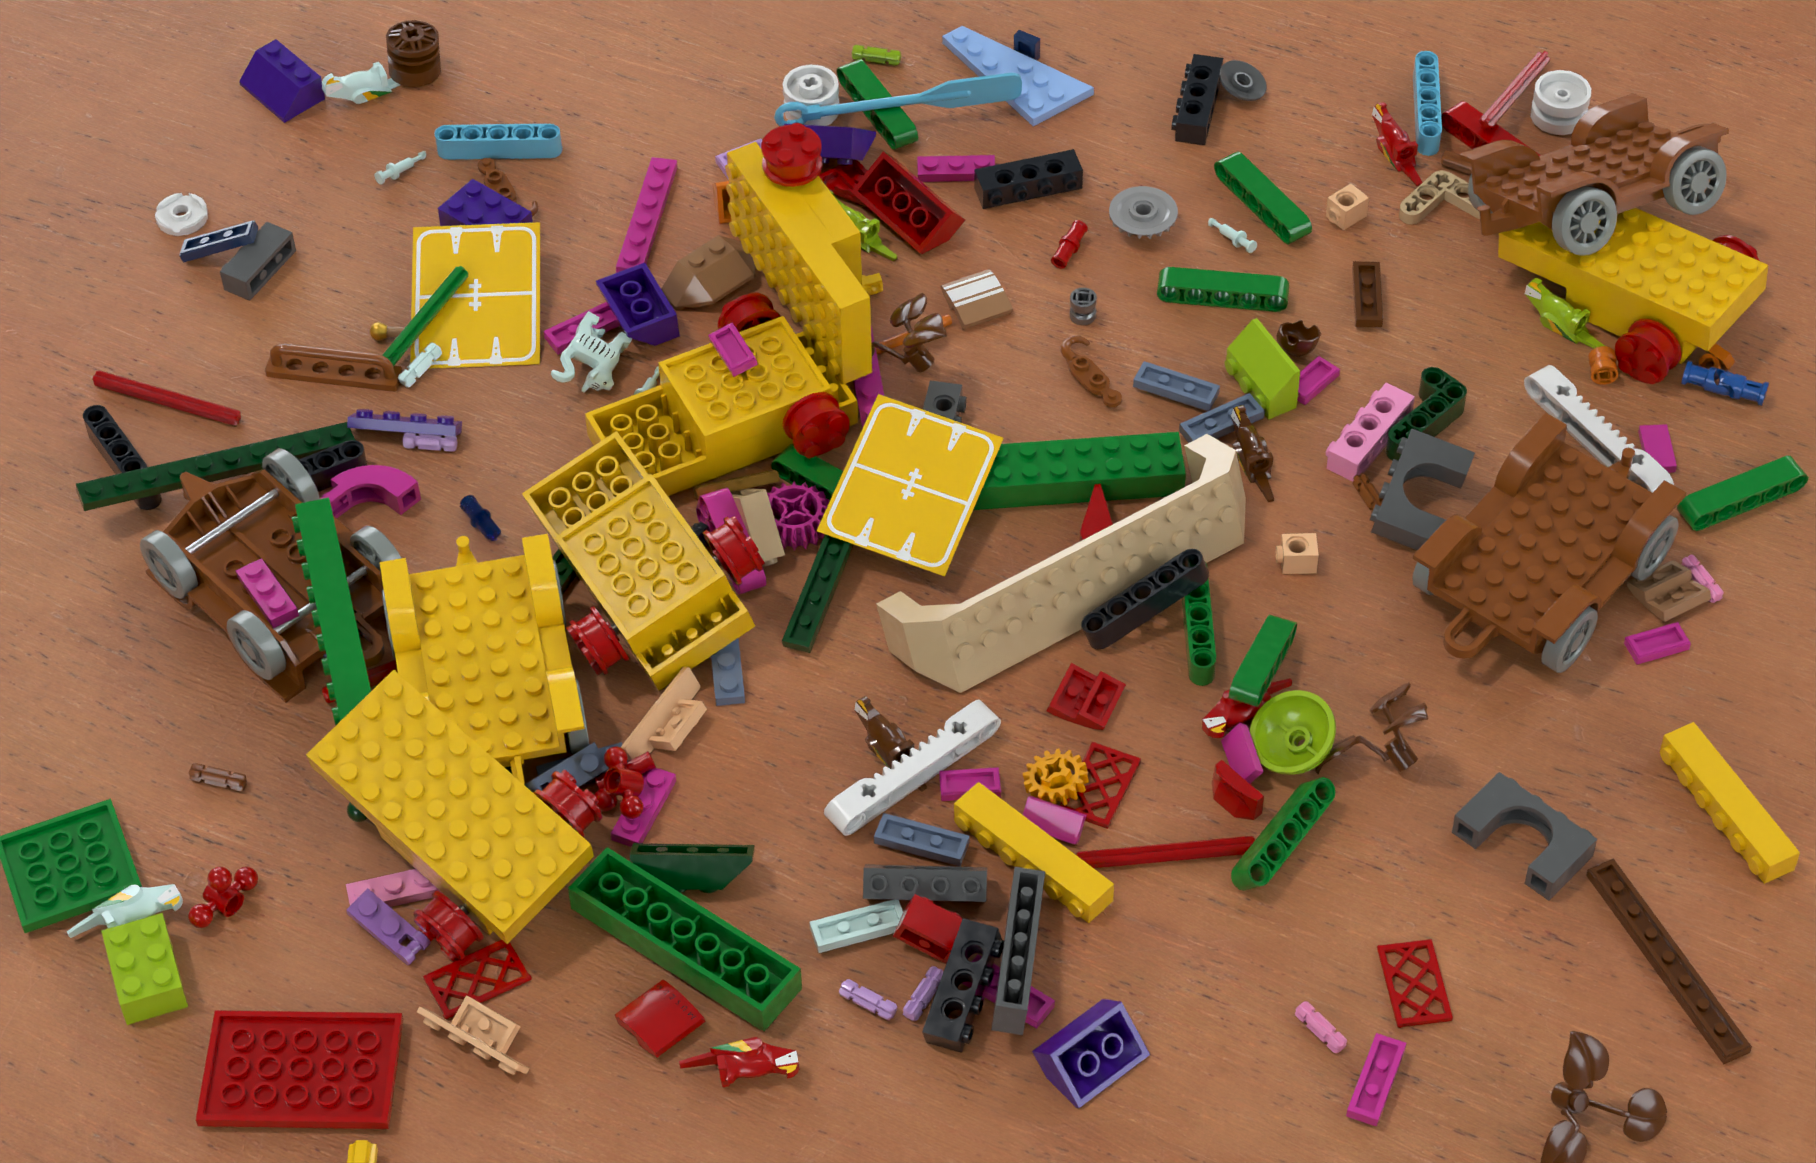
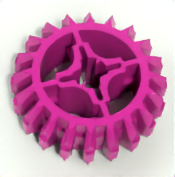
M795 481L791 486H786L782 483L780 489L772 487L771 493H767L773 515L779 517V521L775 519L783 549L787 546H792L794 551L797 546H803L806 549L808 543L816 545L818 538L823 539L825 534L817 532V529L829 504V499H826L824 491L818 492L816 485L808 488L806 482L798 486Z

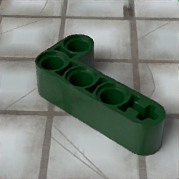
M1437 367L1424 369L1421 373L1418 393L1419 398L1423 402L1389 430L1386 448L1387 457L1392 461L1393 459L1399 461L1401 454L1397 453V449L1402 437L1408 439L1411 429L1435 437L1460 417L1465 407L1466 386Z

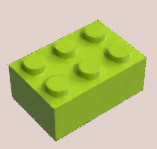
M163 913L101 930L119 1004L127 1025L188 1007Z

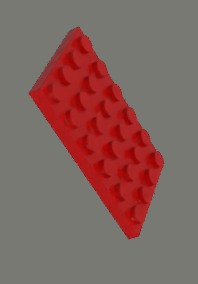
M215 1010L196 1114L197 1126L389 1129L404 1020L402 1013Z

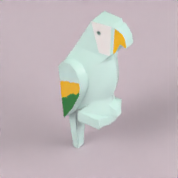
M379 62L373 63V67L368 71H357L343 77L333 76L331 73L322 81V90L327 97L347 99L356 104L391 93V89L400 86L392 78L387 79V74Z
M175 884L150 888L130 885L93 908V914L69 929L67 933L72 938L98 925H106L108 928L153 916L161 911L169 909L176 911L182 906L183 899Z

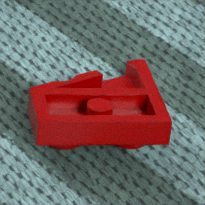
M853 160L852 165L842 164L818 175L833 194L865 205L851 193L868 171L858 160ZM875 188L870 190V195L876 193Z

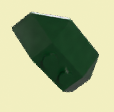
M633 843L630 861L678 892L699 890L703 893H713L717 890H723L753 862L755 845Z

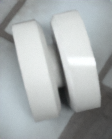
M819 65L799 66L791 70L784 78V103L800 102L806 106L840 104L838 79L828 68ZM801 110L786 111L785 116L788 120H798L801 118ZM838 115L823 116L821 119L809 120L804 125L827 126Z
M1564 70L1550 71L1540 76L1535 83L1530 117L1533 123L1542 131L1550 134H1572L1579 119L1588 111L1591 98V87L1588 81L1579 74Z

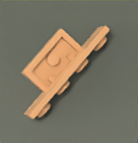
M683 667L621 746L626 751L628 760L638 757L646 751L651 753L654 748L676 751L707 710L702 701L692 700L699 691L700 684L689 667Z
M467 995L452 1022L431 1010L419 1006L417 1013L425 1017L423 1023L437 1031H440L441 1027L450 1031L448 1035L450 1039L463 1046L466 1041L475 1046L473 1049L474 1053L487 1060H490L491 1056L500 1061L498 1067L512 1075H515L516 1071L525 1074L529 1071L530 1068L506 1055L521 1027L520 1025Z

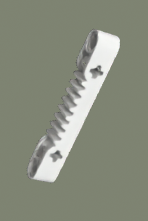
M1547 365L1525 377L1524 386L1528 395L1549 415L1567 424L1566 431L1601 464L1609 467L1621 460L1623 449L1628 447L1634 449L1635 445L1633 443L1626 444V436L1619 437V430L1611 431V423L1604 424V416L1596 417V409L1589 410V402L1582 403L1583 397L1577 396V389L1574 384L1554 366ZM1634 449L1635 456L1633 457L1629 480L1652 493L1664 480L1674 485L1670 474L1644 450Z
M981 700L973 701L951 716L945 722L944 731L941 729L937 730V737L928 736V744L921 741L919 743V750L911 748L910 756L902 754L901 762L892 761V768L884 767L882 775L875 773L874 778L861 779L833 798L827 804L824 815L843 835H851L939 774V771H943L989 739L1000 727L1001 719Z

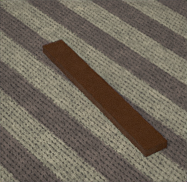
M1614 858L1588 869L1586 876L1723 1065L1749 1054L1752 1049L1750 1043Z

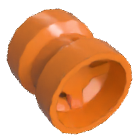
M1600 346L1591 350L1588 360L1591 367L1592 381L1600 385L1614 382L1619 374L1615 351L1607 346Z

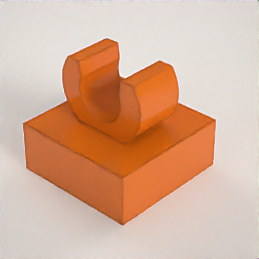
M1717 343L1709 351L1704 350L1706 354L1699 359L1701 367H1705L1708 362L1712 361L1714 362L1713 367L1721 369V366L1729 370L1735 363L1732 355Z

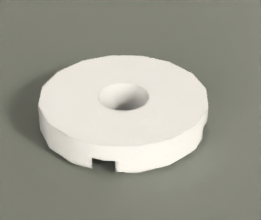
M177 193L166 197L158 204L157 212L155 213L156 223L160 230L175 236L189 235L198 231L205 225L208 219L207 205L204 200L190 193L189 196ZM180 212H187L186 214L181 216L177 215Z

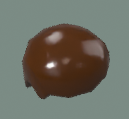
M1299 320L1293 324L1289 322L1281 324L1276 338L1284 351L1293 356L1300 357L1311 353L1315 349L1321 332L1318 326L1313 325L1307 328L1304 326L1303 321Z

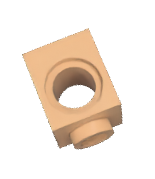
M1349 184L1328 197L1326 217L1342 230H1345L1367 217L1369 197L1354 185Z
M1316 533L1282 534L1281 546H1276L1275 551L1276 563H1281L1282 574L1317 573L1319 554Z

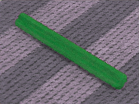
M464 267L454 268L383 353V356L392 362L393 367L468 278L469 273Z

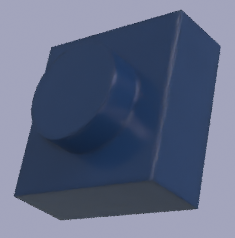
M1018 30L1014 34V50L1034 60H1038L1040 58L1041 38Z

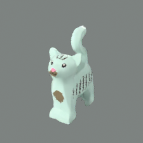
M588 311L577 327L574 339L561 354L560 360L565 369L564 373L552 370L551 376L557 382L571 381L575 377V367L571 361V358L593 368L586 377L582 392L587 391L589 388L611 390L614 386L612 371L618 364L620 353L625 348H628L632 338L627 337L624 332H621L612 342L606 343L600 339L605 330L592 327V325H597L600 317Z

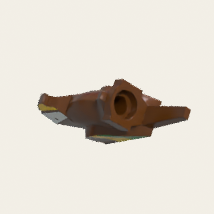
M1244 405L1236 406L1231 414L1237 440L1232 443L1233 449L1236 450L1238 462L1250 483L1256 482L1266 500L1272 502L1274 501V496L1268 479H1271L1273 455L1271 452L1268 453L1264 437L1258 435L1250 422Z
M864 696L856 701L854 710L867 730L868 736L865 741L868 748L891 769L892 761L901 762L902 754L910 756V749L914 748V743L910 739L906 741L900 728L895 723H890L870 703L871 700ZM924 783L918 789L922 792L927 789V786Z

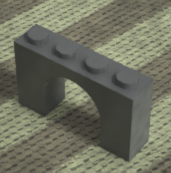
M1411 429L1408 439L1402 437L1397 453L1401 454L1399 461L1393 459L1387 474L1392 476L1391 482H1384L1379 494V498L1384 500L1381 506L1375 504L1370 521L1374 522L1371 533L1418 550L1446 519L1422 511L1412 505L1404 493L1403 484L1412 478L1424 476L1461 489L1475 452Z
M1501 772L1497 773L1454 817L1452 833L1474 849H1477L1496 829L1506 824H1525L1538 830L1545 837L1548 847L1528 866L1524 884L1548 901L1593 857L1597 838L1588 830L1579 827L1570 821L1565 814L1554 810L1544 803L1539 796L1531 794L1519 786L1514 779L1506 777Z

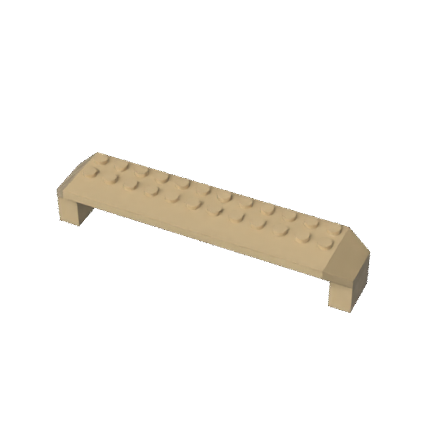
M1208 434L1184 445L1192 484L961 604L921 606L901 591L880 601L876 605L889 652L914 671L962 693L1083 629L1081 622L1087 614L1187 549H1197L1201 552L1204 561L1208 563L1244 544L1246 497L1236 450Z

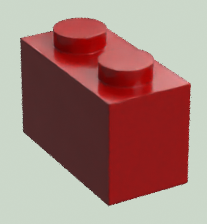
M914 894L905 907L893 937L947 964L962 918L955 912L947 911L935 905L932 900Z

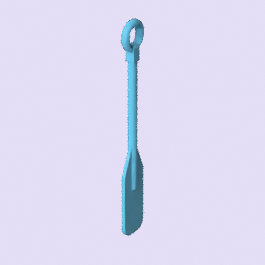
M1004 73L951 80L922 93L827 106H819V104L806 106L800 102H787L779 106L775 111L774 118L779 126L793 123L804 125L809 120L821 119L823 116L914 104L956 108L1009 101L1021 95L1022 80L1021 76L1017 73ZM801 110V118L798 120L784 121V112Z

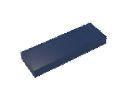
M255 220L185 239L179 256L184 263L254 243L259 227Z

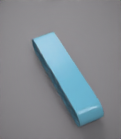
M1421 51L1415 57L1413 71L1416 143L1418 144L1417 151L1422 155L1432 156L1439 151L1442 133L1439 64L1435 53Z
M554 124L442 125L434 133L438 155L440 158L447 160L555 158L562 153L560 128Z

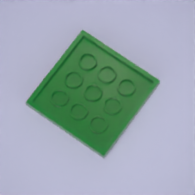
M111 798L0 836V860L24 933L91 911L130 885L142 887Z

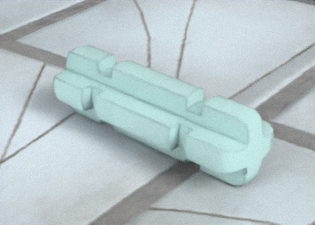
M433 342L424 349L426 352H421L407 367L408 370L405 369L398 376L399 382L407 388L411 387L416 382L415 378H419L433 364L432 360L436 361L442 355L441 348Z

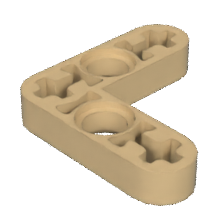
M1440 170L1434 172L1402 201L1399 218L1406 224H1417L1443 200L1480 219V212L1473 207L1469 197L1462 198L1457 195L1458 193L1468 194L1469 183L1450 172ZM1430 195L1433 197V199L1425 200L1422 199L1420 196Z

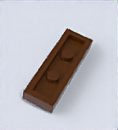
M1353 261L1355 327H1382L1383 308L1380 262Z

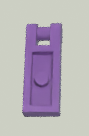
M368 888L346 909L347 914L406 965H410L416 959L415 955L420 949L425 950L431 944L430 940L422 932L417 931ZM408 938L411 942L406 947L402 946L401 943Z

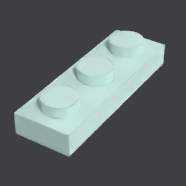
M893 899L810 921V930L818 953L893 934L903 914V910L899 900Z

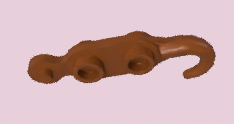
M491 158L481 159L478 162V170L485 174L483 179L484 185L517 203V196L513 186L503 172L495 170V161ZM536 201L532 202L533 207L529 210L532 213V217L538 212L539 206Z
M1072 336L1065 339L1061 344V353L1067 361L1070 373L1087 391L1094 395H1101L1106 406H1119L1122 402V395L1117 390L1110 388L1109 378L1092 360L1074 353L1070 348L1075 343H1082L1088 346L1090 342L1081 336Z

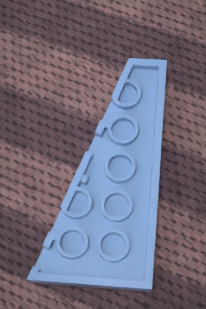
M964 26L942 36V43L979 77L1004 73L1019 74L1022 80L1021 95L1016 99L1006 102L1032 126L1094 95V87Z

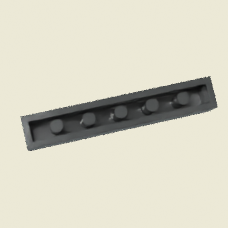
M1021 867L1014 868L991 1029L993 1031L1023 1035L1028 1011L1045 871Z

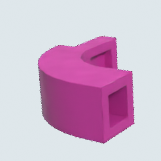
M382 465L360 466L338 474L331 479L333 489L325 493L321 498L329 497L332 513L336 518L353 506L364 502L383 503L399 515H402L421 500L417 480L399 469Z

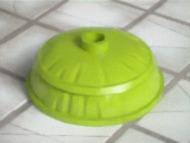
M1302 690L1287 691L1271 698L1258 710L1252 721L1250 734L1262 766L1279 774H1301L1317 767L1330 753L1336 734V721L1331 708L1318 695ZM1305 740L1302 745L1297 746L1299 741Z

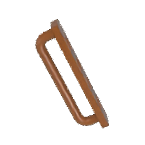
M277 344L270 350L265 373L267 377L395 392L400 383L398 376L402 373V367H393L392 362L388 358L379 354L293 344ZM293 364L301 365V368L297 370L288 369ZM319 367L327 368V371L324 373L314 372ZM345 370H351L354 372L350 376L340 375ZM372 373L380 374V376L376 379L366 378L369 374Z

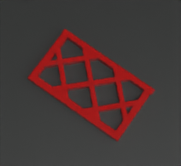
M1092 742L1082 762L1086 763L1087 771L1090 772L1095 783L1086 785L1085 792H1077L1083 805L1082 807L1074 809L1067 805L1064 806L1062 802L1060 806L1085 814L1086 822L1108 829L1141 763V758ZM1094 751L1102 753L1106 757V760L1094 764L1090 761ZM1122 761L1131 763L1129 771L1123 774L1120 773L1116 763ZM1111 766L1115 776L1100 780L1095 770ZM1119 782L1121 787L1117 795L1109 798L1104 787ZM1099 789L1103 800L1088 804L1084 793ZM1104 806L1109 808L1105 819L1095 816L1092 811Z
M1432 939L1377 946L1398 1028L1453 1020ZM1426 948L1429 961L1425 963L1412 955L1414 951ZM1395 952L1402 956V958L1394 967L1387 962L1385 953ZM1407 960L1422 968L1415 978L1400 971ZM1427 972L1434 975L1437 986L1435 990L1419 982ZM1394 976L1409 984L1402 995L1394 989L1392 981ZM1414 988L1429 996L1422 1006L1407 998ZM1435 999L1441 1003L1444 1013L1433 1014L1426 1009ZM1403 1003L1417 1013L1413 1017L1402 1018L1399 1007Z
M499 940L465 956L462 961L456 960L424 975L423 980L442 1011L444 1019L447 1020L455 1016L461 1006L459 1005L449 1010L446 1005L449 997L464 1000L467 995L483 1003L532 980V977L528 974L511 943L506 944L503 940ZM502 948H505L508 952L505 961L490 958V954ZM474 961L481 962L476 975L460 971L462 967ZM486 964L502 967L497 980L482 976ZM508 969L519 971L521 977L513 981H503ZM444 975L451 976L446 988L437 987L433 983L434 980ZM457 978L473 981L468 994L452 990ZM478 983L494 986L493 990L481 996L474 995Z

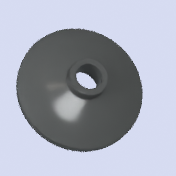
M1232 60L1224 63L1220 69V81L1224 88L1233 96L1246 101H1255L1262 98L1267 89L1266 81L1263 75L1252 65L1243 61Z

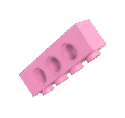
M1385 383L1379 391H1374L1365 408L1361 407L1358 410L1355 420L1351 425L1347 424L1343 428L1340 438L1336 442L1332 441L1326 451V456L1328 457L1327 469L1352 482L1355 475L1364 473L1387 446L1389 430L1413 410L1415 396L1388 383Z

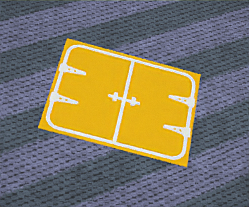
M540 222L413 227L411 320L455 267H464L469 276L411 345L410 363L421 352L425 353L424 349L433 342L441 348L442 355L436 361L432 360L433 364L428 369L540 364Z
M878 394L818 526L817 532L945 577L1004 438Z

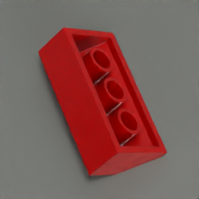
M884 151L851 191L852 194L920 254H924L949 241L965 221L960 214L897 159ZM875 188L876 193L870 195V190Z

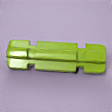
M854 45L852 59L863 60L864 58L867 62L882 64L889 62V65L897 66L901 61V52L898 50L887 52L888 49L867 46L866 49L863 45Z

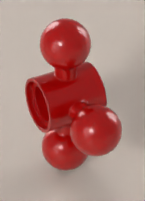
M614 746L609 748L604 754V763L609 769L604 776V788L599 789L594 795L599 801L596 805L601 811H610L617 804V795L623 796L620 803L621 814L628 819H636L644 810L643 802L638 797L643 790L644 779L641 773L624 768L628 761L627 753L623 748Z
M220 866L213 868L208 874V885L203 892V899L207 904L194 905L188 914L189 922L196 928H205L212 922L213 912L216 910L226 917L236 914L244 902V895L239 891H249L257 885V872L251 867H241L235 872L234 882L232 883V874L227 868Z

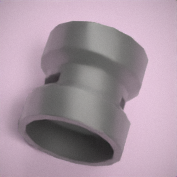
M1078 288L1070 295L1071 307L1069 315L1072 322L1077 325L1091 324L1096 318L1097 296L1093 290Z

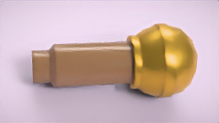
M377 322L371 325L370 335L377 341L387 337L397 338L405 327H389L381 322Z

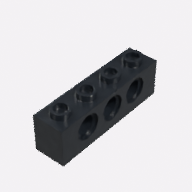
M1193 54L1191 64H1186L1185 79L1187 81L1182 80L1180 96L1183 97L1177 99L1176 113L1178 115H1173L1171 130L1176 131V142L1206 145L1221 84L1219 76L1224 58Z
M1072 149L974 169V189L982 208L987 209L1083 189V169L1075 150Z
M962 919L922 1031L926 1043L962 1053L965 1043L969 1044L974 1033L972 1023L975 1014L980 1015L984 1005V997L982 995L985 986L989 987L994 976L993 963L995 958H1000L1003 951L1004 940H1002L997 927ZM973 954L983 955L979 961H968L969 957ZM963 982L973 983L968 990L958 989ZM952 1011H962V1014L959 1018H948V1015Z

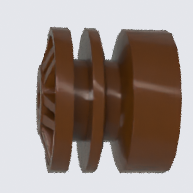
M418 20L403 21L392 26L386 34L388 69L392 80L403 86L420 87L438 79L441 73L439 34L436 28L427 22Z

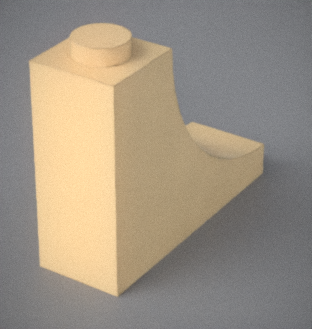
M747 488L731 492L746 530L758 547V553L765 562L762 567L777 563V557L783 556L785 553L767 491L765 489Z

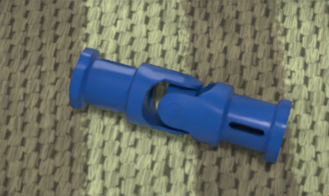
M1689 360L1681 384L1691 383L1703 387L1706 391L1728 395L1738 400L1745 398L1756 401L1760 406L1764 403L1769 382L1762 384L1747 380L1746 376L1733 374L1714 367L1709 369L1693 365V362ZM1719 378L1720 381H1719V384L1717 385V384L1715 383V380H1717V379Z

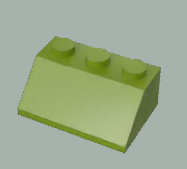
M1255 318L1251 320L1227 348L1225 368L1228 374L1233 375L1239 382L1241 390L1253 396L1264 409V415L1269 420L1297 408L1300 370L1262 323Z

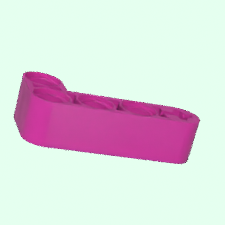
M727 487L699 497L696 507L697 518L699 522L701 521L709 526L710 532L723 525L725 517L731 518L735 516L743 527L746 537L749 536L733 496ZM757 570L752 571L741 579L742 584L739 586L730 577L738 595L766 586L764 570L760 572Z

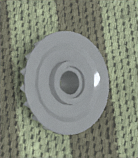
M1147 186L1132 187L1121 191L1113 198L1109 207V216L1113 222V227H1118L1120 233L1127 232L1129 237L1135 234L1139 239L1142 236H1147L1151 239L1153 234L1161 236L1163 231L1169 232L1170 227L1175 225L1178 215L1177 205L1169 194L1160 189Z

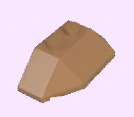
M718 235L677 261L661 290L676 311L683 310L684 307L712 305L753 279L756 266L750 253L746 254L743 250L741 241Z

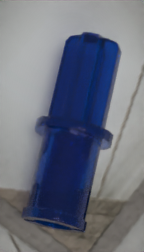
M468 495L460 501V508L470 518L471 525L474 528H478L486 539L495 541L501 535L500 528L491 519V513L484 509L473 495Z

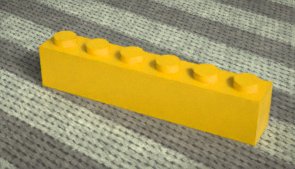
M1692 722L1665 734L1659 752L1665 764L1671 766L1677 774L1680 783L1685 787L1687 786L1695 796L1697 804L1704 808L1711 816L1715 827L1718 830H1722L1730 840L1732 848L1746 860L1751 872L1758 875L1762 882L1766 884L1794 871L1800 852L1699 727Z
M980 782L976 783L954 803V821L961 830L968 831L975 836L983 847L992 849L1007 865L1045 871L1043 889L1046 894L1054 900H1059L1075 917H1081L1087 923H1090L1113 902L1114 883Z

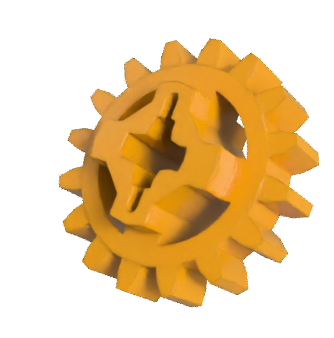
M1056 749L1055 754H1050L1046 750L1044 751L1045 757L1034 756L1035 764L1027 763V772H1023V783L1026 793H1029L1032 797L1049 801L1053 804L1061 801L1065 806L1067 805L1068 798L1077 800V792L1086 791L1084 784L1089 783L1086 763L1082 762L1080 755L1073 757L1071 750H1068L1065 754H1061L1060 749Z

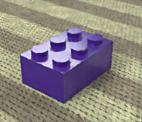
M471 179L437 208L440 226L533 223L531 211L474 179Z

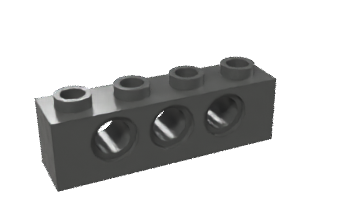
M930 380L923 410L962 423V417L959 415L960 412L965 413L967 397L962 396V385Z
M865 864L863 871V899L911 900L914 894L934 901L986 902L987 867Z

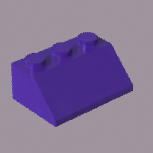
M277 39L255 51L239 81L245 90L284 123L325 100L321 76Z
M804 125L816 132L820 137L822 145L820 155L822 163L829 164L830 159H837V164L852 165L853 160L863 161L876 137V131L854 127Z
M645 262L596 280V285L627 337L654 346L680 337L677 314Z
M1108 999L1100 1000L1032 1051L1046 1078L1076 1108L1082 1107L1150 1055L1123 1003Z

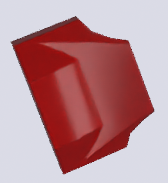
M1223 760L1215 764L1212 778L1213 799L1234 818L1255 820L1262 814L1264 796Z

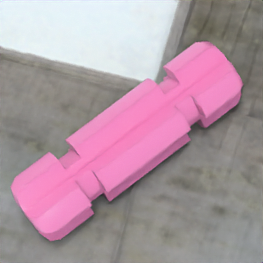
M1694 555L1683 558L1681 565L1691 570L1692 580L1710 589L1711 600L1709 601L1711 603L1720 601L1723 598L1724 591L1718 584L1714 585L1716 581L1703 565H1699V560Z
M1304 1001L1296 1008V1017L1303 1023L1307 1022L1306 1026L1323 1043L1328 1042L1326 1046L1332 1052L1339 1053L1346 1047L1347 1039L1340 1032H1334L1336 1028L1319 1012L1315 1013V1008L1309 1002Z

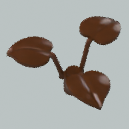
M920 293L916 297L902 303L890 317V323L893 327H899L904 324L909 333L903 341L905 346L903 349L905 352L904 356L877 341L871 342L872 356L875 353V348H879L900 359L904 364L910 362L917 372H924L934 363V357L923 344L947 336L942 317L938 313H933L918 321L913 329L910 326V321L918 318L926 308L927 297L924 293Z
M1408 682L1401 685L1394 691L1384 695L1370 708L1371 714L1383 708L1390 724L1383 730V733L1385 735L1393 731L1395 738L1384 745L1387 749L1385 752L1364 737L1352 735L1332 746L1330 753L1324 761L1316 767V773L1319 775L1324 764L1359 743L1364 744L1381 756L1384 762L1390 759L1398 772L1413 765L1418 760V757L1406 740L1403 739L1399 727L1417 721L1428 720L1427 705L1425 703L1419 704L1406 711L1395 721L1389 710L1392 702L1407 694L1411 684Z
M1570 1031L1569 1046L1563 1063L1565 1082L1556 1084L1551 1093L1552 1103L1562 1108L1561 1114L1566 1116L1569 1121L1562 1120L1552 1128L1547 1137L1540 1163L1583 1162L1587 1153V1139L1585 1135L1578 1132L1580 1124L1572 1113L1578 1114L1587 1109L1588 1105L1627 1117L1624 1122L1623 1132L1629 1139L1644 1142L1654 1138L1662 1130L1667 1118V1108L1663 1097L1653 1089H1639L1629 1099L1628 1111L1590 1100L1583 1089L1592 1088L1593 1081H1598L1605 1077L1609 1067V1054L1605 1046L1596 1038L1582 1032Z

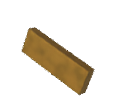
M768 470L694 486L693 491L695 498L699 499L701 495L726 487L730 492L779 482L780 479L776 470Z

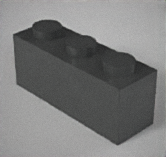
M266 222L257 231L254 243L241 247L237 254L222 267L220 275L224 290L250 301L296 252L293 232Z

